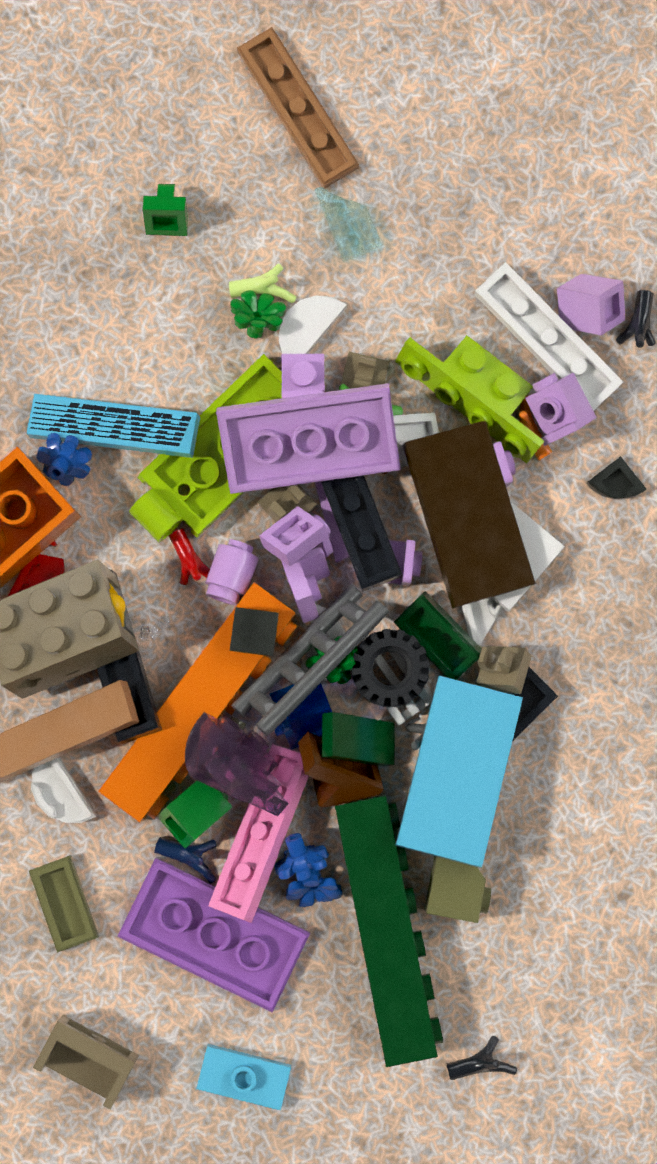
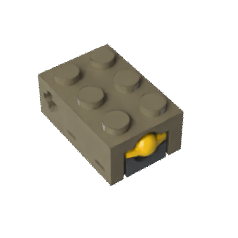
M98 559L0 600V683L2 687L23 699L139 651L136 638L132 635L134 632L121 591L118 590L120 587L117 577Z

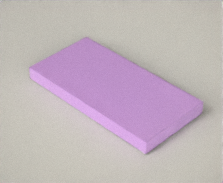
M389 383L218 407L216 410L230 494L401 470Z

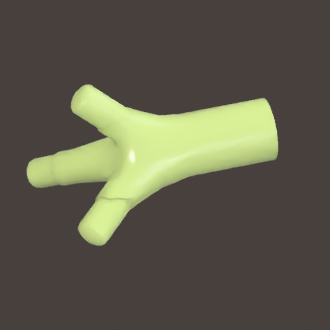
M277 264L269 272L257 277L229 281L231 298L241 297L243 292L252 290L255 294L267 293L272 296L281 297L290 303H294L296 300L295 295L275 284L278 281V274L283 270L281 264Z

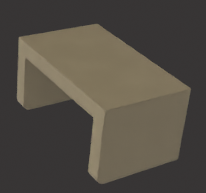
M62 1015L52 1030L33 1068L41 1072L46 1066L106 1098L103 1106L111 1110L139 1055L77 1021Z

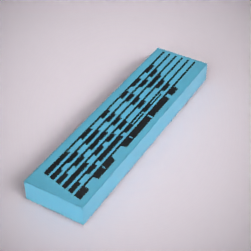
M34 394L26 434L30 438L47 440L49 434L57 433L61 437L62 442H64L66 436L72 435L79 440V444L193 458L200 416L195 412Z

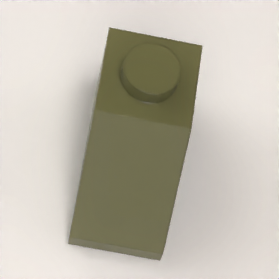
M434 856L424 910L427 914L478 923L480 913H488L491 888L485 887L486 879L478 867Z

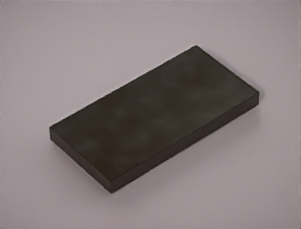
M486 421L405 442L402 445L452 609L535 585L536 582Z

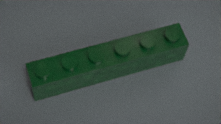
M384 794L335 805L386 1067L436 1058L438 1055L435 1044L443 1043V1036L439 1018H430L427 1001L434 1000L435 997L430 973L421 974L418 958L425 957L426 951L421 930L413 932L410 915L418 912L413 887L404 889L401 872L408 871L409 866L405 848L395 844L393 829L400 828L396 802L387 803V798Z

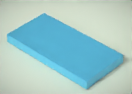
M438 676L396 846L482 868L523 697Z

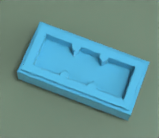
M208 1044L196 1089L281 1111L291 1065Z

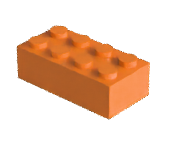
M16 447L0 461V589L18 574L25 565L44 551L49 544L82 517L19 447Z

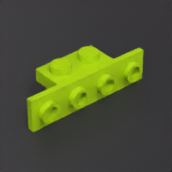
M468 335L465 336L444 363L411 337L404 343L395 362L401 366L408 377L419 380L435 392L436 397L442 403L453 406L466 416L470 424L485 420L490 436L498 442L501 441L505 451L509 450L513 457L520 458L526 464L530 461L544 443V440L512 416L513 412L532 390L533 386Z

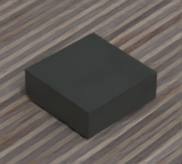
M235 607L230 651L273 657L279 613Z

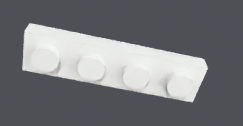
M506 262L475 290L474 295L551 374H556L558 380L574 373L593 411L622 385L623 381Z

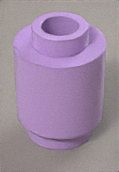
M233 539L229 540L228 545H218L205 582L208 585L207 596L220 602L237 606L241 597L249 589L259 560L257 556L252 554L254 549L252 546Z

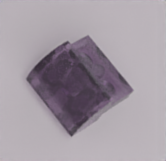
M204 712L192 727L185 747V763L191 778L244 803L248 802L275 816H279L289 804L278 791L281 784L270 774L278 763L267 752V749L270 747L269 743L253 730L245 733L239 725L226 716L219 720Z

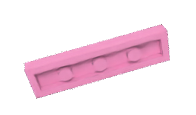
M272 744L211 897L209 907L252 923L309 777L305 775L300 753Z

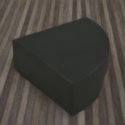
M621 456L586 483L596 493L607 498L612 497L611 499H628L647 490Z

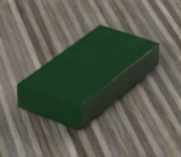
M426 591L394 621L400 630L418 639L420 645L425 648L427 657L447 678L457 680L480 657L482 648Z
M337 712L324 713L322 721V757L383 767L395 765V723Z

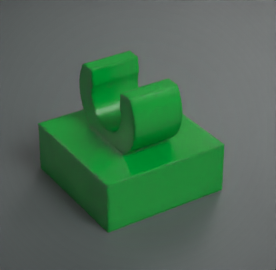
M158 184L157 196H143L142 211L146 235H188L186 197H175V184Z

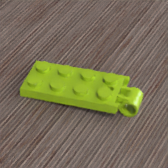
M265 354L257 359L200 415L193 458L159 454L137 477L144 485L147 483L151 489L133 504L129 513L158 543L166 539L182 521L192 529L191 533L198 538L244 493L230 494L216 410L218 407L282 398V372ZM182 486H189L190 492L188 495L182 496L179 494V489Z

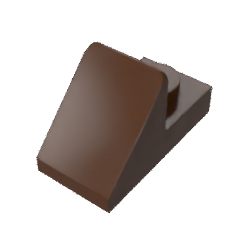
M307 732L298 742L305 775L313 778L319 807H330L376 796L384 790L377 765L322 757V737L311 732Z

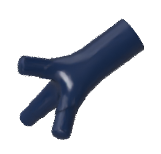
M159 837L154 853L185 863L201 873L209 883H213L216 880V877L201 857L203 853L217 846L214 839L203 844L189 845L185 849L178 842Z

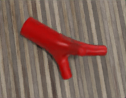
M181 528L169 534V538L181 562L179 583L187 585L190 574L196 581L201 579V575L207 578L210 568L198 557L184 529Z

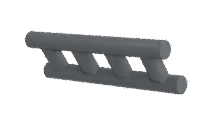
M350 584L231 705L232 708L242 717H245L252 708H255L264 715L256 723V726L268 737L380 623L389 611L379 601H376L367 611L355 604L363 595L354 585ZM344 616L354 624L338 641H335L326 633ZM314 646L323 652L324 655L306 672L296 664ZM285 677L294 686L275 703L266 694Z

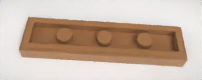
M273 27L237 47L239 56L323 189L357 170L359 163Z
M119 680L0 733V783L139 723L128 682Z

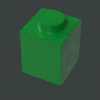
M202 775L157 817L186 849L228 812L232 806L227 801L228 795L224 788L218 782L210 781L205 775Z

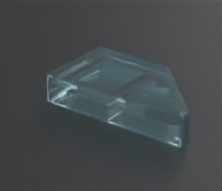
M322 187L315 189V195L343 262L382 248V243L367 206L353 200L343 199L329 193L327 189Z

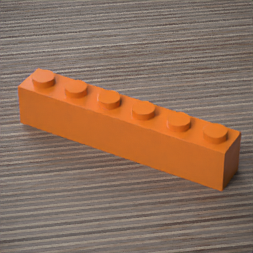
M255 582L236 606L238 608L279 613L275 643L277 642L282 647L298 627L292 622L296 613ZM235 608L158 710L157 715L162 731L137 738L98 791L139 823L144 821L147 816L155 819L169 801V798L164 795L173 781L180 785L195 766V763L189 760L199 746L206 750L221 731L215 725L225 711L230 715L235 712L231 705L244 693L241 691L250 677L257 680L272 662L269 657L264 655L230 651Z

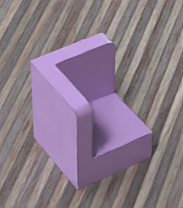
M580 274L557 288L559 317L572 330L603 335L625 321L624 285L622 280Z

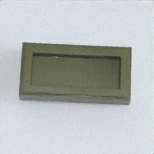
M71 855L29 870L57 953L99 937Z

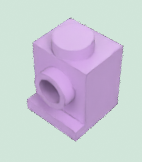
M553 373L532 384L535 392L525 398L544 434L541 438L544 440V445L579 430L597 418L574 373L559 380L556 374Z

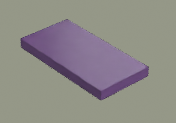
M156 857L117 937L273 1013L310 932L260 907L257 908L252 923L209 907L208 905L216 886Z

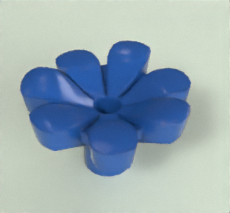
M51 433L46 440L47 447L42 446L38 448L36 458L39 462L44 463L43 473L53 480H59L63 486L71 485L74 477L84 479L90 473L91 469L85 463L92 459V453L87 447L77 450L79 440L75 436H66L64 443H62L61 437L57 433Z
M294 833L285 838L288 848L284 851L285 857L274 865L275 873L280 879H288L296 873L297 880L303 881L311 877L309 869L321 870L327 867L325 858L329 856V852L324 845L316 847L315 845L305 846L302 835Z
M309 869L311 872L310 878L303 881H293L286 890V899L291 901L299 899V907L312 906L314 899H317L318 902L332 901V899H339L343 895L341 886L336 883L335 879L321 877V870Z

